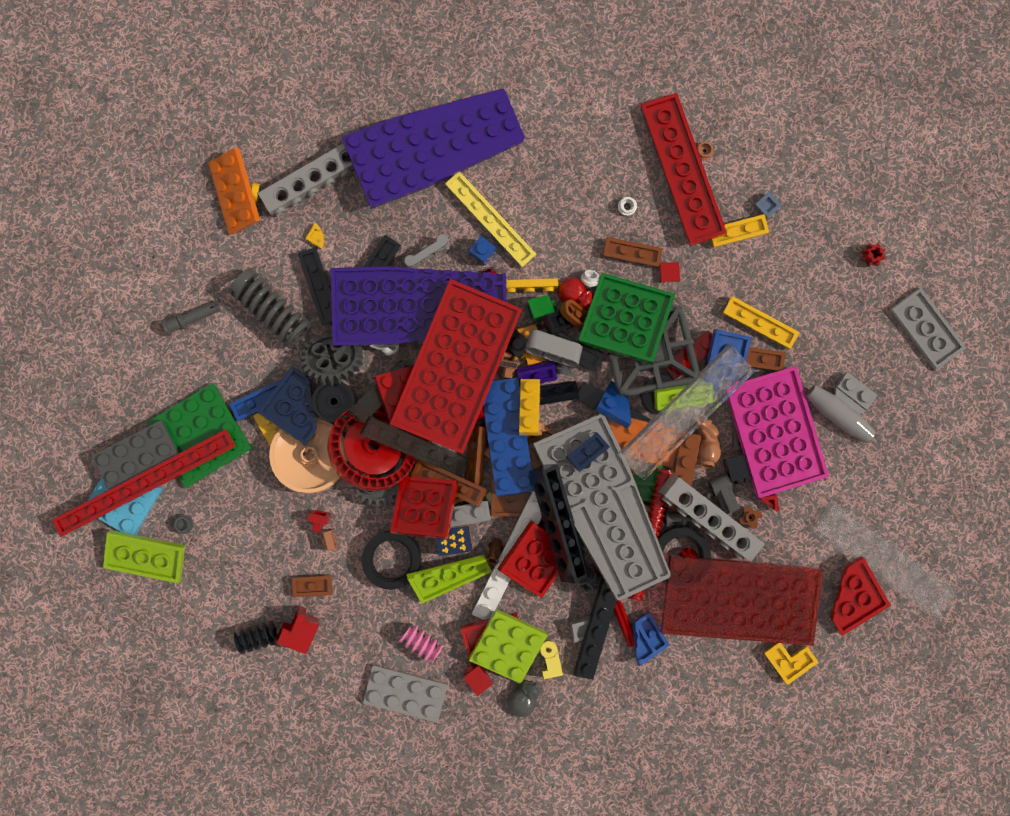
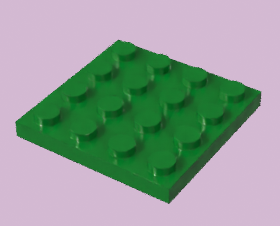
M602 273L578 343L653 365L675 293Z
M214 383L146 422L150 426L163 420L179 453L224 430L229 431L236 447L179 476L185 488L190 487L253 449Z

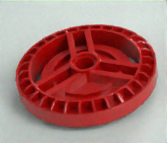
M357 405L354 407L351 415L347 413L349 409L345 411L334 423L328 437V456L336 473L351 486L366 491H381L397 485L410 472L415 462L417 445L398 451L383 405ZM345 414L348 416L346 419H341ZM374 417V418H379V419L369 418V419L359 420L358 418ZM343 429L347 432L343 443L344 453L348 462L355 470L348 466L341 453L340 437ZM368 444H373L376 450H371ZM401 453H404L403 461L396 472L382 478H370V475H380L391 470L399 461Z

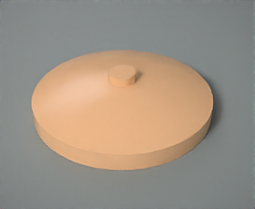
M315 417L317 432L307 446H304L281 429L274 436L270 446L269 459L272 471L285 487L294 492L302 494L319 493L332 487L341 478L332 467L327 450L328 437L333 424L318 417ZM341 433L340 449L342 456L347 463L348 460L345 456L343 447L344 437Z

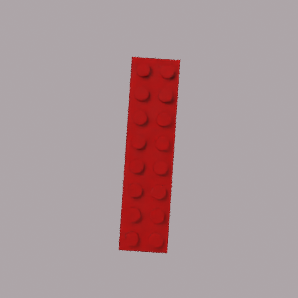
M674 93L641 104L644 119L689 246L726 235L725 225L678 94Z

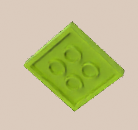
M495 609L472 650L469 661L521 684L545 642L548 633Z

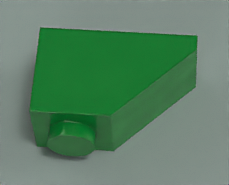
M548 295L527 300L526 306L533 323L541 321V317L554 313V310L557 309L554 299H550Z

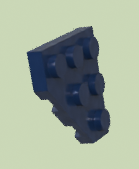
M292 366L258 410V414L304 446H307L316 434L317 425L312 405L309 377Z

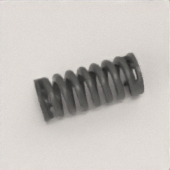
M253 268L245 270L231 284L228 293L235 300L241 301L244 308H249L250 314L256 315L259 322H264L265 328L271 329L273 335L279 336V340L285 343L284 345L288 349L292 348L308 333L312 323L305 317L300 320L302 314L297 312L283 327L279 328L281 323L294 311L293 305L286 307L277 319L271 322L272 318L286 305L287 300L285 298L280 299L267 314H264L265 310L278 299L279 292L274 291L261 306L256 308L257 304L270 293L272 286L267 284L261 288L265 282L264 278L256 279L259 274ZM249 286L246 292L241 294L242 290ZM261 288L255 297L249 301V298ZM299 320L301 321L294 331H289Z

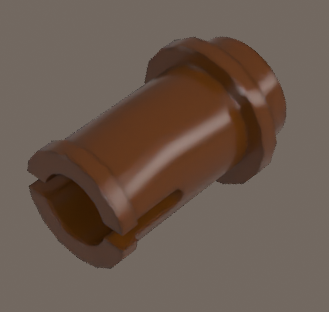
M492 539L488 544L490 549L486 561L489 564L496 565L499 563L500 552L504 546L501 540Z

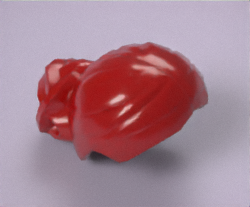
M574 277L566 278L558 288V297L561 302L574 300L584 309L590 308L594 295L586 289L580 279Z

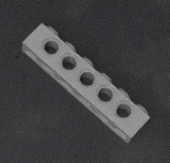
M344 144L260 191L258 195L268 212L272 216H280L286 212L287 208L300 205L304 198L317 195L321 188H328L334 185L335 180L340 177H348L354 168L351 162H344V158L348 156ZM329 166H337L335 171L328 172ZM316 174L320 175V178H319L318 181H316V182L311 181V178H312L314 175H316ZM298 184L304 185L301 191H295V187ZM281 194H287V198L284 201H279Z
M672 473L658 491L663 495V501L670 506L673 503L678 506L676 511L684 517L687 515L691 516L693 524L699 528L704 526L707 529L705 531L706 534L713 539L716 536L721 539L719 544L727 550L730 548L734 549L735 552L733 554L743 561L745 558L752 562L765 545L677 475ZM685 493L684 499L679 501L680 495ZM699 505V509L694 512V507ZM713 516V520L708 523V519ZM727 527V531L722 534L723 529ZM741 538V542L736 545L737 540Z

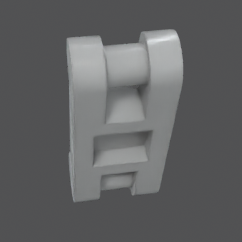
M440 234L437 237V241L432 245H424L415 256H406L405 264L407 268L415 269L446 249L449 245L448 237Z

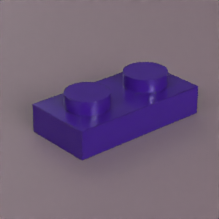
M553 361L516 369L519 385H521V379H540V384L558 380Z

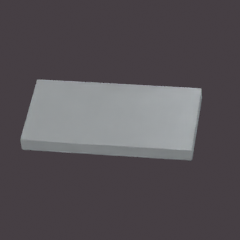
M921 287L889 309L890 313L934 371L966 349V346Z

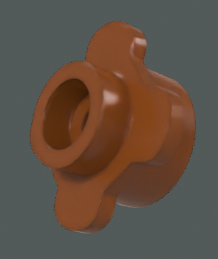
M746 506L743 509L739 522L743 525L747 524L750 528L754 529L758 526L757 521L762 514L759 510L754 511Z

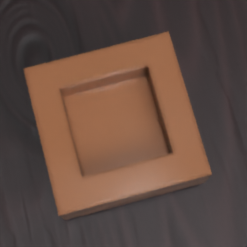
M334 530L323 532L324 536L321 539L324 548H327L328 551L337 549L338 545Z

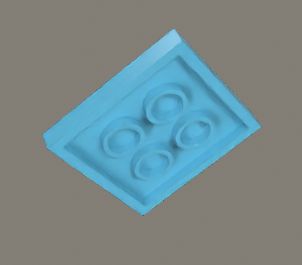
M102 477L88 501L108 491ZM160 486L98 519L120 532L136 535L161 494L163 487Z

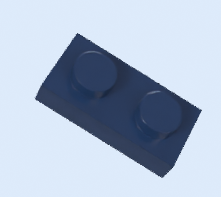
M596 432L569 454L567 459L578 472H581L609 449L610 446Z

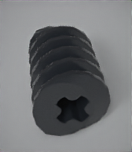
M273 620L270 621V627H267L264 622L262 623V629L255 625V631H252L251 627H247V633L243 629H240V635L234 632L235 647L240 654H245L246 650L248 652H252L253 649L259 650L261 646L266 648L269 644L273 646L277 640V630Z

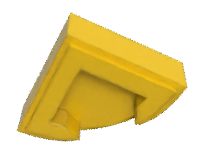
M316 223L313 224L305 240L323 249L325 242L324 234Z

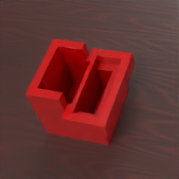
M298 606L291 624L283 622L277 635V644L307 654L319 627V618L307 614L306 608Z

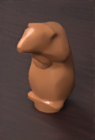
M699 418L695 420L697 434L701 435L696 463L699 464L700 468L712 469L721 456L718 440L719 431L711 423L712 420Z

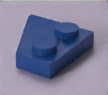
M611 380L595 411L628 429L631 424L629 396H621L615 386V382Z
M650 612L645 613L632 622L636 663L638 666L643 665L670 646Z

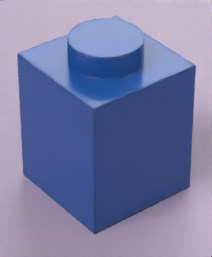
M480 236L469 250V253L485 266L495 254L496 247Z

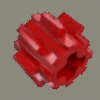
M869 243L866 245L867 249L861 251L863 255L861 261L865 260L867 267L871 265L878 266L880 261L886 259L884 255L886 249H882L879 243L875 245Z

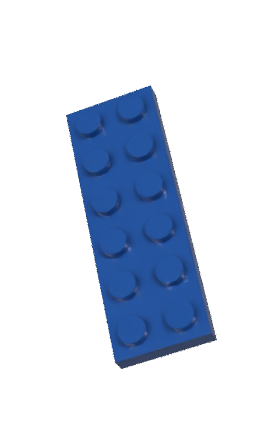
M518 378L493 381L483 404L496 497L535 492L529 474L532 467L527 435H519L520 388Z

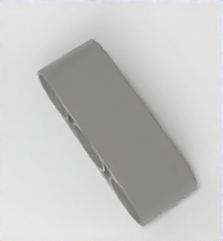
M531 330L525 351L569 367H577L583 347L578 343L542 331Z

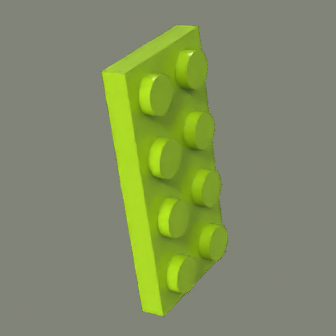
M109 530L106 535L103 568L179 584L182 577L186 545Z

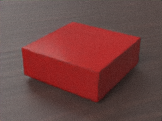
M679 262L660 263V283L680 281Z

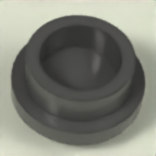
M188 515L178 516L174 520V529L180 534L189 533L193 528L192 518Z

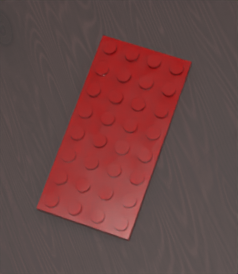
M450 279L390 425L463 454L522 309Z

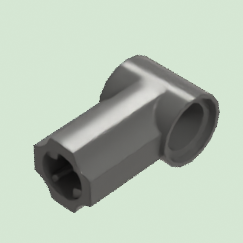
M726 473L708 481L711 492L716 496L723 512L729 514L740 509L732 491L731 480Z

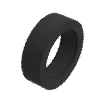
M686 527L669 528L657 537L662 553L669 541L678 537H685L692 540L697 546L699 561L691 572L684 575H676L670 572V577L665 581L677 586L695 584L709 570L711 564L709 544L695 530Z
M390 530L374 536L367 543L362 554V567L367 578L374 585L387 590L399 589L409 584L406 574L418 572L421 566V552L415 540L409 535L392 534ZM397 541L403 544L409 551L410 566L408 571L401 577L386 578L376 570L373 556L376 548L381 543Z

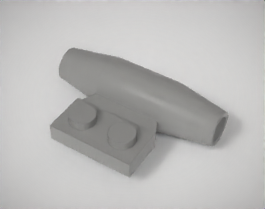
M846 372L843 374L834 387V394L817 385H813L808 390L805 396L812 405L845 433L864 443H868L875 436L876 431L860 414L868 410L877 394L850 373Z

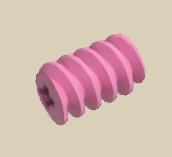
M418 625L410 626L399 640V643L406 640L405 648L412 645V653L419 650L417 657L425 655L423 662L431 660L432 663L442 650L443 644L436 646V639L431 642L429 641L430 634L423 637L425 630L417 632Z

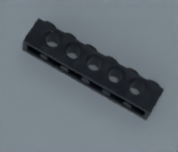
M558 464L542 465L529 471L560 580L561 582L575 584L589 577L590 574L577 529L574 525L575 522Z

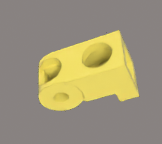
M545 640L540 649L541 654L545 657L547 668L542 669L543 677L548 679L562 676L563 672L557 646L554 641Z

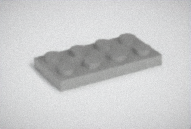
M373 664L363 704L438 723L448 683Z

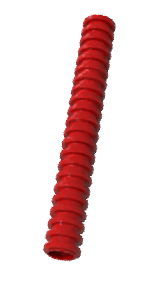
M665 469L657 470L659 475H656L657 481L654 482L656 486L653 487L654 493L651 494L653 498L650 499L651 505L648 506L650 510L647 511L656 537L660 535L658 531L661 529L660 523H663L661 519L664 517L663 511H666L664 507L665 505L667 506V503L662 500L663 495L658 491L673 473ZM642 590L628 598L643 601L642 595L645 592Z

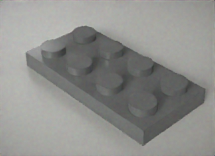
M160 420L92 455V458L108 490L178 455L179 451L164 421Z

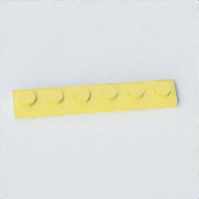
M461 172L455 174L445 183L446 187L522 268L536 256V253Z

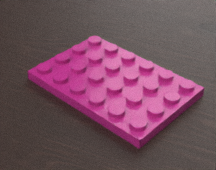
M797 366L724 387L756 498L769 496L829 477Z

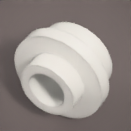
M624 197L618 203V210L624 216L634 214L637 209V203L631 197ZM624 204H629L631 208L626 210Z
M586 270L581 275V281L587 287L597 286L599 274L593 270Z

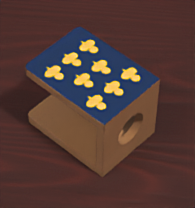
M469 525L450 527L448 539L436 538L439 556L470 552L473 549Z

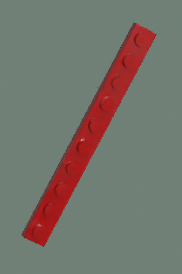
M224 430L52 519V522L59 536L64 537L235 448L236 445L229 431Z

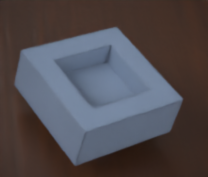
M770 192L754 205L762 215H765L766 219L782 206Z

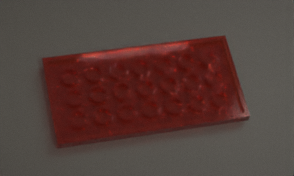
M669 555L668 568L671 575L666 579L660 631L662 634L814 646L823 569Z

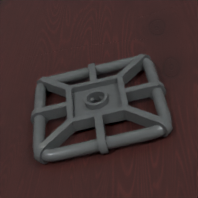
M680 306L671 307L669 314L672 315L666 323L653 365L633 359L635 369L624 385L618 360L628 357L608 352L607 359L611 364L615 386L621 396H633L654 392L657 389L698 382L700 377L693 347L695 343L694 339H691L686 315L682 311L683 308ZM678 317L684 340L670 343L667 331ZM686 348L691 370L674 360L673 349ZM671 366L688 377L662 382L659 368ZM653 370L655 384L629 388L639 372Z

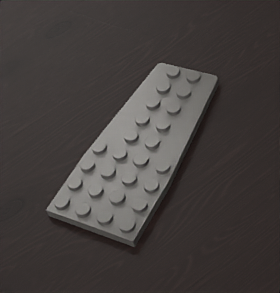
M599 414L533 443V447L542 465L558 464L577 533L617 601H621L670 577L669 568L630 467L604 415ZM598 432L610 447L581 472H578L567 459V456Z

